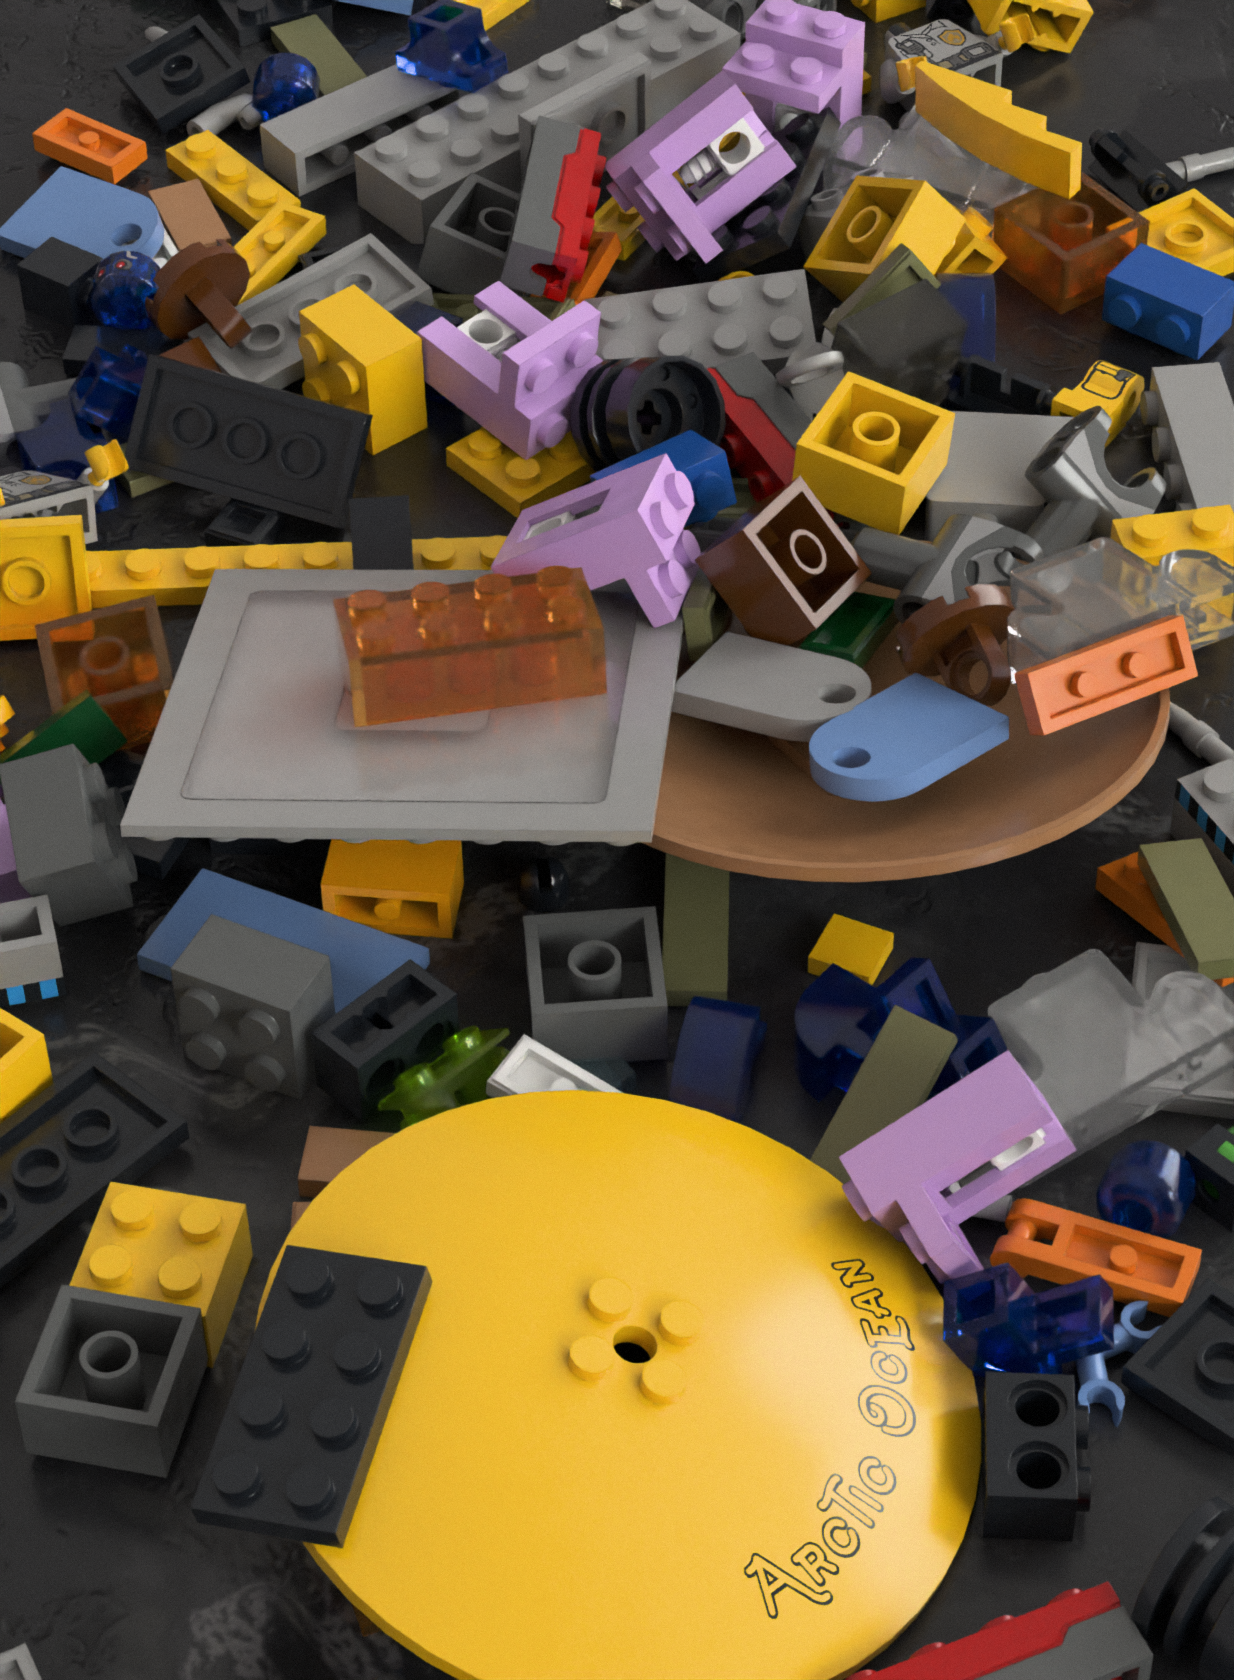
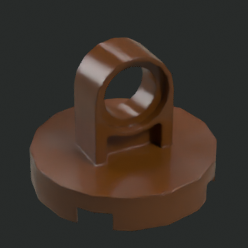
M216 239L218 245L205 248L200 241L193 243L172 256L157 272L153 281L159 289L153 300L146 297L145 301L148 318L170 339L187 340L189 339L188 332L207 323L221 340L232 349L253 332L235 308L247 289L250 275L247 261L224 239Z
M975 584L965 587L969 598L947 605L942 595L914 612L898 628L896 637L900 646H895V650L907 673L914 674L916 672L924 677L941 675L947 688L985 706H993L1003 699L1010 686L1011 671L1000 645L1013 632L1018 618L1005 589L995 584ZM982 660L988 670V680L984 689L975 694L969 682L972 667Z

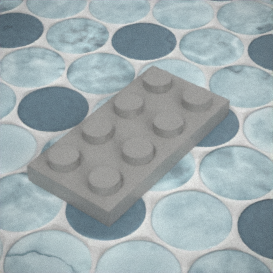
M370 233L236 306L235 308L253 332L234 348L230 349L207 323L188 332L189 341L198 336L201 338L222 373L282 389L305 376L303 357L298 347V339L301 337L300 310L354 284L400 322H403L434 305L431 287Z
M805 269L585 299L586 302L601 312L597 338L598 348L595 354L603 361L606 359L684 355L702 363L706 369H714L716 365L754 352L772 374H775L785 368L794 350L808 351L816 343Z

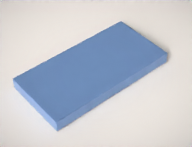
M204 868L200 870L137 953L139 970L172 981L170 968L209 916L213 914L328 955L330 957L335 1014L411 959L424 970L430 964L428 947Z

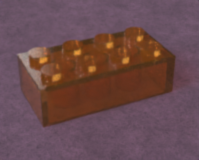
M549 566L539 570L537 573L509 577L502 574H487L477 578L475 581L447 585L440 582H425L416 585L413 589L385 593L377 590H362L352 594L350 597L333 599L339 665L355 727L607 694L604 627L582 567L570 569L565 566Z

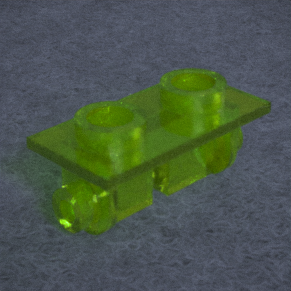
M476 1025L460 1030L443 1043L442 1047L445 1053L431 1064L427 1062L418 1064L399 1075L393 1082L396 1090L379 1102L377 1107L379 1110L400 1109L405 1117L400 1122L401 1130L408 1126L444 1111L461 1107L454 1094L458 1089L468 1104L486 1099L489 1096L485 1094L487 1080L510 1052L503 1046L497 1047L496 1044L511 1033L508 1028L479 1030Z

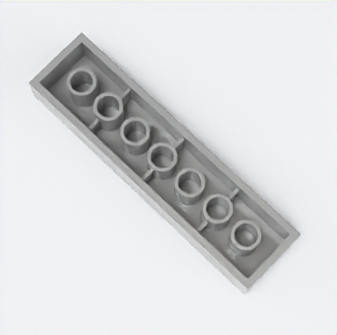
M652 0L355 152L358 205L410 243L425 244L430 225L471 172L519 194L521 174L518 114L617 62L640 52L651 59V126H653L722 71L725 64L740 48L741 33L688 0Z

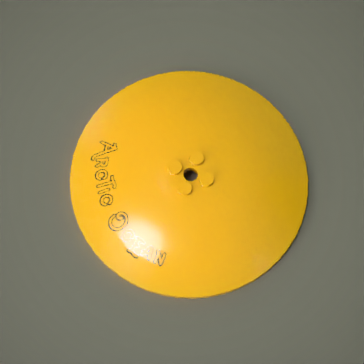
M584 1090L528 1092L482 1100L444 1111L408 1126L369 1149L343 1169L312 1200L289 1232L270 1270L258 1308L255 1325L256 1330L287 1245L427 1266L433 1282L343 1548L303 1542L317 1565L343 1595L385 1634L425 1662L458 1680H843L855 1673L886 1650L919 1616L941 1585L962 1543L976 1500L981 1465V1417L975 1379L963 1340L945 1301L922 1264L906 1244L898 1242L885 1228L877 1225L869 1219L864 1222L842 1189L843 1183L823 1168L793 1149L752 1128L704 1110L662 1099L618 1092ZM626 1342L637 1344L647 1351L651 1360L644 1363L628 1362L616 1353L614 1346Z

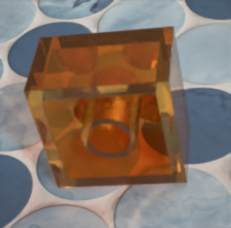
M1081 171L1080 190L1070 199L1041 188H1036L995 207L992 239L1008 257L1000 268L1059 314H1063L1105 293L1106 276L1140 243L1147 245L1150 221Z
M151 595L35 625L52 715L84 690L88 689L125 734L128 742L121 746L120 749L151 742L176 676L169 640L155 596Z

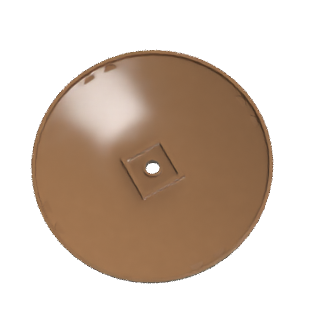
M1016 559L1018 562L1030 566L1029 562ZM1044 569L1040 577L1033 584H1016L1015 587L999 586L1006 590L1016 610L1018 621L1013 632L1000 645L1011 671L1009 689L1000 702L987 707L1009 717L1008 740L912 795L888 801L868 802L836 796L821 788L814 781L810 773L809 742L784 740L671 712L652 843H641L691 862L726 871L767 878L810 882L903 880L946 874L991 864L1039 848L1087 825L1115 806L1137 786L1154 764L1164 744L1170 719L1169 688H1166L1044 736L1030 735L1014 673L1139 627L1116 605L1093 590L1061 574ZM864 581L854 592L896 599L901 591ZM732 611L722 636L726 632L750 637ZM900 621L862 668L871 680L872 696L912 675L905 671L895 650V646H900L896 637L897 630L902 625ZM686 634L682 636L676 681L696 662L689 661ZM809 634L789 646L798 648ZM982 660L978 661L970 672L969 682L975 694L984 689L988 680V670ZM941 675L927 676V678L947 687Z

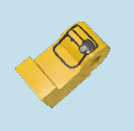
M1098 360L1091 366L1084 380L1073 390L1064 387L1052 399L1051 416L1076 417L1087 409L1101 406L1112 419V424L1107 431L1110 435L1105 443L1106 448L1126 426V422L1136 411L1140 403L1141 393L1144 390V378L1141 375L1106 361Z

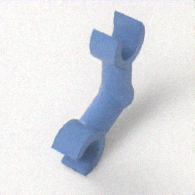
M1139 1300L1129 1303L1121 1312L1118 1323L1092 1335L1077 1338L1071 1347V1356L1076 1364L1081 1386L1076 1405H1088L1089 1413V1404L1091 1403L1106 1405L1112 1412V1419L1116 1427L1119 1426L1122 1419L1125 1396L1121 1388L1109 1381L1105 1360L1125 1351L1135 1354L1161 1327H1155L1150 1331H1140L1132 1326L1144 1320L1148 1301Z

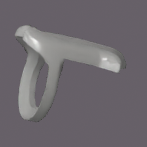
M816 342L808 351L794 350L785 368L776 373L777 383L790 389L794 401L811 421L814 420V413H819L845 376L842 352L834 351L828 346Z

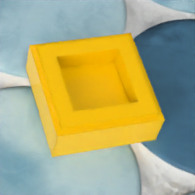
M834 913L808 956V973L868 993L893 950L894 933Z

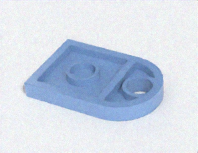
M60 166L0 228L1 250L26 258L52 236L104 259V267H106L105 277L106 281L131 274L147 264L157 254L163 243L164 226L155 204L148 197ZM137 240L136 242L130 245L122 246L124 243L128 241ZM127 251H130L131 256L137 257V259L127 257ZM121 259L132 262L130 270L111 268H114V264Z
M915 672L851 708L853 710L838 715L821 725L813 733L809 742L810 773L814 781L821 788L842 798L868 802L903 798L924 789L1008 740L1009 717Z

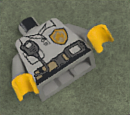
M1028 13L1018 14L999 23L1000 31L989 37L972 34L945 19L936 20L916 29L910 28L903 22L892 25L884 37L885 61L879 69L881 97L890 104L899 101L907 112L916 113L927 125L930 124L915 111V65L921 60L1001 87L1003 58L1019 49L1021 44L1036 39Z
M117 439L104 446L96 445L84 452L90 467L84 469L77 480L33 470L0 476V520L82 515L85 544L98 541L95 504L108 488L109 480L126 472L129 468Z

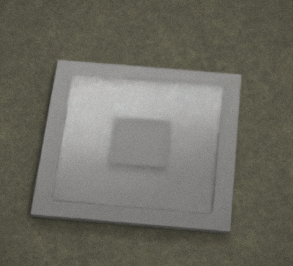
M215 569L121 821V837H145L152 841H165L174 837L211 838L219 842H229L239 838H275L278 841L288 843L304 839H341L348 843H363L369 840H407L415 844H427L436 840L474 841L483 845L497 844L502 841H539L546 845H562L568 842H606L614 846H627L636 842L652 843L684 628L682 606L675 621L653 628L625 578L520 617L492 570Z

